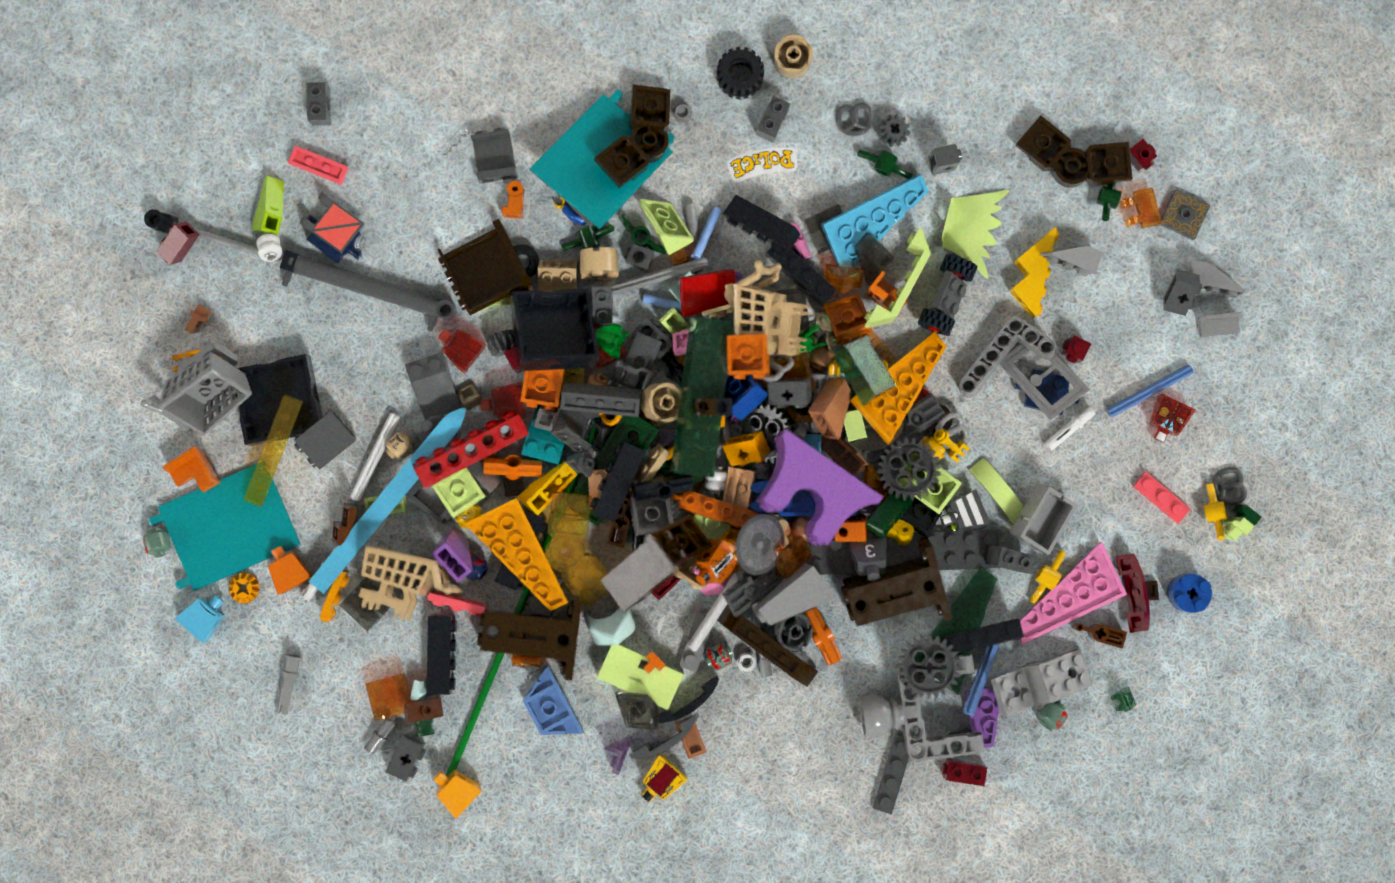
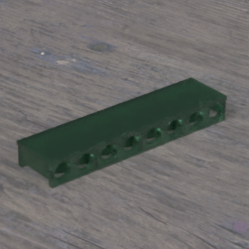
M698 316L690 318L671 467L673 472L714 478L722 416L695 415V399L724 398L728 370L727 335H732L734 322Z

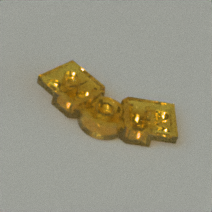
M554 491L548 523V533L552 539L546 547V557L552 568L563 572L562 581L588 608L608 593L601 579L609 573L595 554L586 553L585 545L582 541L588 535L592 496ZM568 548L571 554L565 556L562 554L561 549Z

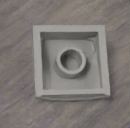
M630 497L631 516L636 536L650 535L674 523L670 498L662 500L659 497L635 501L634 497Z

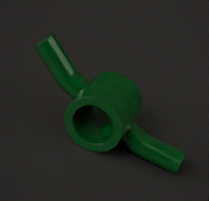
M861 149L858 151L857 156L874 162L873 170L881 175L889 177L893 171L906 179H910L913 176V173L896 165L898 158L889 152L881 151L879 156Z
M1112 182L1107 187L1102 186L1099 191L1096 203L1103 205V221L1109 220L1110 209H1116L1119 204L1122 191L1115 189L1116 182Z
M626 214L619 217L625 229L631 233L633 244L641 247L647 246L655 252L666 254L663 246L655 244L651 240L650 232L646 227L638 226L635 228ZM643 232V234L647 235V239L638 242L636 240L637 234Z
M610 224L597 231L595 226L583 228L577 231V239L561 244L562 249L567 251L580 245L582 249L596 247L601 244L599 238L613 232L614 226Z

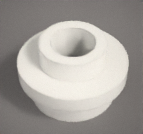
M743 652L737 658V665L743 671H751L756 665V658L750 652ZM744 658L750 659L749 665L743 664Z

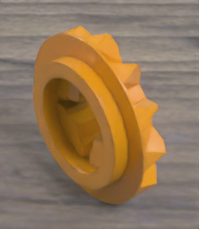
M249 573L237 574L232 577L228 584V593L238 603L252 602L259 594V582L255 576ZM249 582L248 586L246 587L248 593H239V590L241 589L239 584L245 585Z

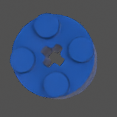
M1181 574L1170 581L1167 588V596L1173 607L1177 610L1197 613L1204 611L1210 604L1212 586L1200 575ZM1188 590L1192 592L1191 596L1187 594Z

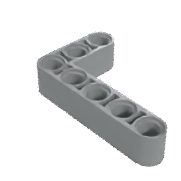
M1018 316L1009 318L961 379L960 390L962 395L967 398L974 397L1017 341L1046 360L1054 357L1056 353L1055 342ZM1013 324L1021 326L1018 330H1012L1010 327ZM1028 335H1034L1036 336V339L1034 341H1028L1026 337ZM1007 339L1009 343L1007 345H1000L999 341ZM1048 345L1052 347V350L1044 352L1042 347ZM990 354L997 355V358L993 361L987 359ZM978 369H984L986 371L985 374L981 376L976 375L975 372ZM966 384L974 385L970 391L965 390L964 386Z

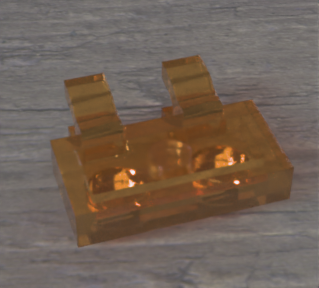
M1153 187L1132 192L1133 197L1120 201L1121 209L1136 205L1138 213L1137 216H1131L1124 220L1125 227L1140 224L1141 229L1162 224Z
M793 532L787 536L792 546L791 549L786 548L784 550L780 544L774 548L779 558L776 566L781 577L788 579L812 556L807 541L801 535L796 537Z

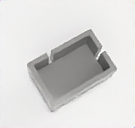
M1038 483L1020 513L1022 518H1017L1009 533L1035 550L1050 555L1078 505L1062 496V494L1050 486Z

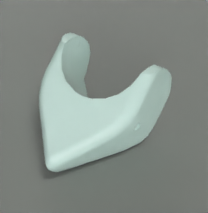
M619 607L614 614L604 619H594L588 613L583 614L594 643L600 646L618 645L631 635L636 627L630 608L623 612Z

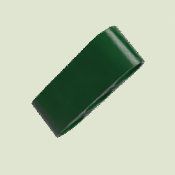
M896 492L889 495L869 518L866 528L881 538L885 537L913 503L910 496H907L906 501H904L903 495L896 499Z

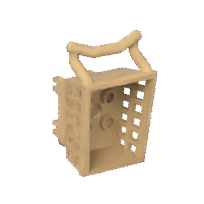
M757 260L754 263L755 273L741 279L738 284L733 285L734 334H767L769 355H774V353L797 355L798 349L806 348L805 345H801V342H806L807 339L799 337L801 316L810 314L804 311L805 308H810V305L786 302L787 295L763 289L779 280L782 266L780 263H776L770 267H764L762 262ZM761 274L772 275L758 282L756 286L749 285L757 281L761 277ZM741 290L751 292V299L742 298ZM761 295L765 296V300L761 299ZM742 302L751 303V310L742 309ZM742 313L751 314L750 320H742ZM742 323L750 324V331L742 330Z
M366 546L361 575L382 583L379 591L361 588L358 596L363 598V608L369 602V610L373 609L375 603V610H379L381 604L395 609L394 618H398L400 613V620H404L407 614L406 620L409 621L418 601L416 594L428 596L434 586L435 589L444 591L446 594L453 592L456 595H461L463 593L460 587L451 583L450 574L437 560L373 546ZM380 556L386 557L384 564L379 563ZM391 558L396 559L394 567L389 566ZM401 560H402V561H406V564H405V567H404L403 570H402V569H398ZM411 563L417 564L414 572L408 571ZM421 565L428 566L424 575L418 574ZM377 568L382 569L381 576L376 574ZM387 571L392 572L391 575H386ZM441 573H442V579H443V584H444V585H442V583H441V577H440V574H441ZM396 574H401V578H400L399 582H398V579H399V578L396 577ZM406 576L411 577L410 582L405 581ZM415 579L421 580L418 588H416L417 584L414 583ZM395 587L403 589V600L393 596Z

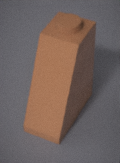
M828 378L808 411L822 438L839 440L852 394L845 379Z

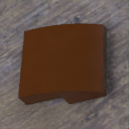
M344 503L342 522L334 521L332 541L338 546H341L346 540L355 521L357 508L352 503Z

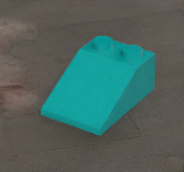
M537 404L528 429L529 435L526 436L521 455L559 465L561 464L566 444L558 440L550 431L534 427L539 408H541V405Z

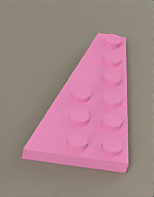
M1102 542L1096 545L1058 582L1053 590H1050L1020 619L1024 638L1020 639L1022 644L1127 595Z

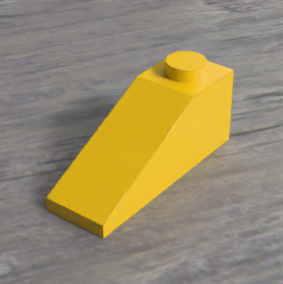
M564 461L531 483L517 498L528 511L539 515L578 474Z

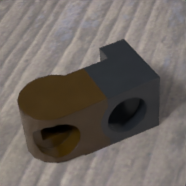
M732 398L695 399V415L732 416Z

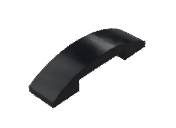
M716 675L701 685L705 693L674 714L668 708V710L653 718L654 723L675 721L695 711L711 696L719 682V677Z

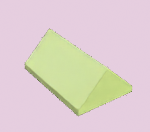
M645 199L638 201L646 220L668 255L694 241L691 233L671 203Z
M917 453L910 456L912 461L920 459V455ZM906 459L904 461L906 471L909 472L913 485H916L917 483L912 472L913 468H910ZM942 468L936 470L941 472V476L935 477L939 480L938 484L932 483L935 489L931 490L928 488V496L921 493L922 499H919L917 495L915 496L938 514L941 513L962 484ZM920 471L917 473V477L924 479L927 477V473ZM901 478L898 483L901 486H906L909 480Z

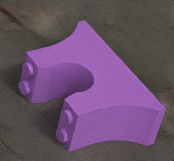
M788 430L778 432L774 438L777 447L774 471L756 501L760 503L759 507L767 513L769 511L780 512L790 503L791 497L795 492L800 489L807 491L815 501V512L807 522L804 535L808 537L806 540L811 544L821 546L829 545L841 525L855 511L870 504H879L883 497Z

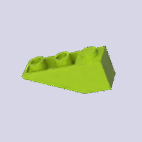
M265 175L251 230L262 234L278 236L283 218L284 181Z

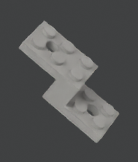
M1074 649L1049 660L1032 662L990 679L1002 717L1009 716L1036 704L1052 703L1092 686L1081 649ZM1069 669H1070L1071 672H1072L1071 677L1068 675V670H1069ZM1012 687L1014 688V691H1015L1014 697H1013L1012 694H1011V689H1012Z

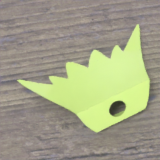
M1009 190L953 197L950 201L942 233V247L961 256V258H966L968 261L975 263L978 266L977 270L986 279H988V273L982 257L990 258L983 246L997 244L995 238L988 230L995 229L1002 224L1000 220L990 214L1002 209L1001 206L994 204L1005 197Z

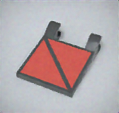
M322 193L318 199L323 205L328 207L315 225L305 217L300 220V224L342 254L364 223Z

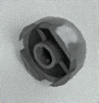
M799 613L775 623L773 634L775 640L787 650L799 651L800 648L806 647L809 644L813 634V627L810 625L809 618Z

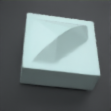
M414 680L410 696L412 700H425L427 680Z

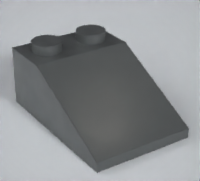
M443 353L405 364L410 383L425 420L431 416L445 415L462 408L446 357Z

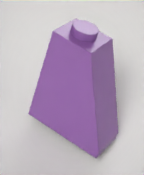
M454 526L440 538L431 555L457 582H460L473 571L468 540Z

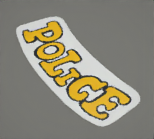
M785 147L759 149L738 155L730 159L727 165L732 179L735 182H740L762 174L795 171L797 169V153L794 148Z

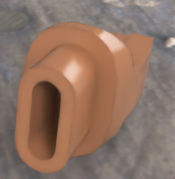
M198 304L194 311L191 310L190 315L192 318L184 330L191 334L196 333L202 322H209L208 317L211 311Z

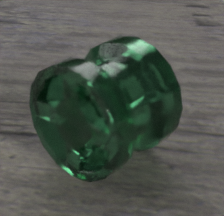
M433 719L414 722L417 728L415 732L416 737L435 734V730L432 728Z

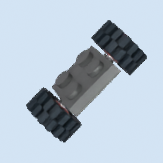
M954 254L945 255L940 267L944 275L931 304L936 310L923 308L918 325L937 334L950 336L955 324L954 316L957 314L961 299L966 293L967 285L963 280L966 282L973 280L978 268L975 263Z

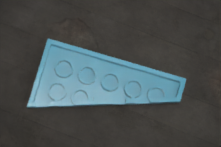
M918 174L821 223L841 275L844 276L848 269L861 259L860 257L864 253L871 250L891 230V227L897 221L899 222L903 215L929 192L922 174Z

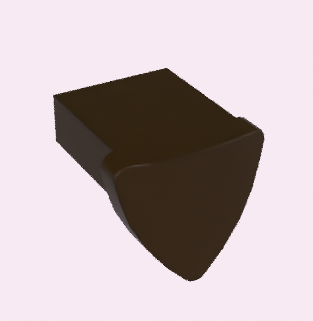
M787 405L785 407V416L791 417L788 421L790 424L795 422L813 423L807 406L795 408L794 405Z

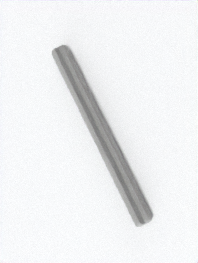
M701 258L613 284V295L682 276L689 271L692 273L709 267L707 258Z

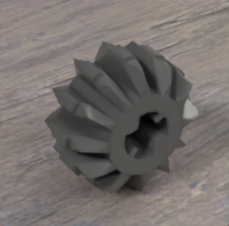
M898 114L895 115L894 119L891 115H888L887 120L882 119V125L878 127V130L881 131L878 135L879 138L885 137L883 144L890 141V147H893L894 142L899 147L901 141L906 142V136L910 135V131L907 130L910 124H903L906 118L903 117L899 120ZM895 127L898 130L893 134L891 133V129H894Z
M506 329L489 336L486 342L491 355H504V352L516 346L514 330Z

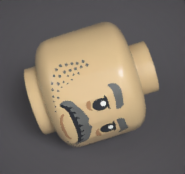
M397 432L386 442L388 449L385 452L392 460L397 458L402 461L414 451L413 445L415 443L405 432L403 434Z

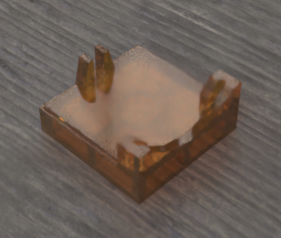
M405 673L365 683L375 721L404 714V704L412 702Z

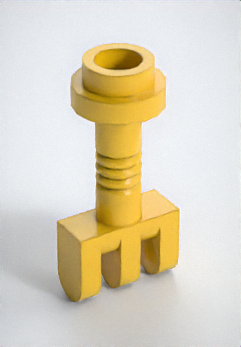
M938 429L934 434L935 441L938 444H945L951 449L948 455L957 463L960 459L956 455L959 454L963 457L965 454L961 450H970L961 440L957 444L949 438V432L945 429Z

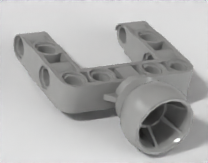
M972 654L954 656V658L958 657L961 659L956 665H960L962 669L956 670V672L960 675L975 674ZM938 657L934 659L940 662L944 660L945 657ZM928 662L927 666L912 664L913 668L926 667L927 671H931V667L941 668V666H932L931 662ZM896 668L898 693L895 697L891 696L888 700L885 696L877 693H868L859 697L864 736L879 738L887 734L892 727L895 730L900 729L904 733L906 752L915 761L984 753L982 732L926 737L924 718L921 715L920 703H922V700L919 697V691L912 696L905 695V687L908 682L901 683V679L904 676L898 675V672L903 670L902 668ZM918 671L913 677L919 681L924 678L925 674ZM937 672L933 678L944 679L945 675L942 672ZM914 725L918 726V733L910 735V728ZM955 740L959 741V748L952 750L951 743ZM920 745L921 752L917 755L912 754V748Z

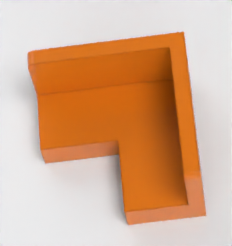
M882 271L865 295L887 310L891 301L895 302L897 296H895L897 289L882 279L885 275V272Z
M195 446L162 466L164 471L170 473L178 487L194 478L201 491L205 493L221 483L204 451Z

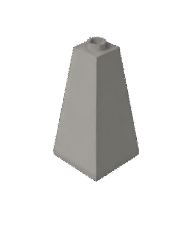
M803 562L754 607L757 611L755 615L761 623L765 622L768 625H772L833 600L836 596L815 567Z

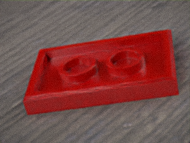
M727 269L679 278L681 314L683 316L701 314L703 311L729 305L724 295L725 285L735 284V270Z

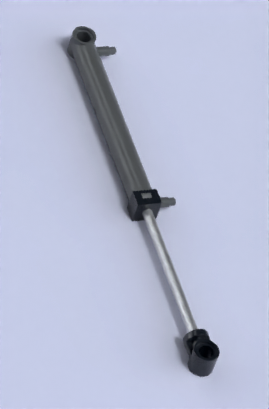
M155 209L149 210L144 215V222L148 227L169 234V229L173 224H179L178 217ZM159 216V218H160L159 222L154 225V224H153L154 218H156V217ZM195 229L200 234L198 238L259 256L258 248ZM285 250L284 255L275 260L281 263L280 268L285 271L282 279L283 286H288L292 273L425 313L430 315L427 330L431 332L438 318L449 321L455 318L457 314L455 305L449 300L440 299L314 260L292 251ZM444 306H450L451 308L450 313L447 315L442 314Z

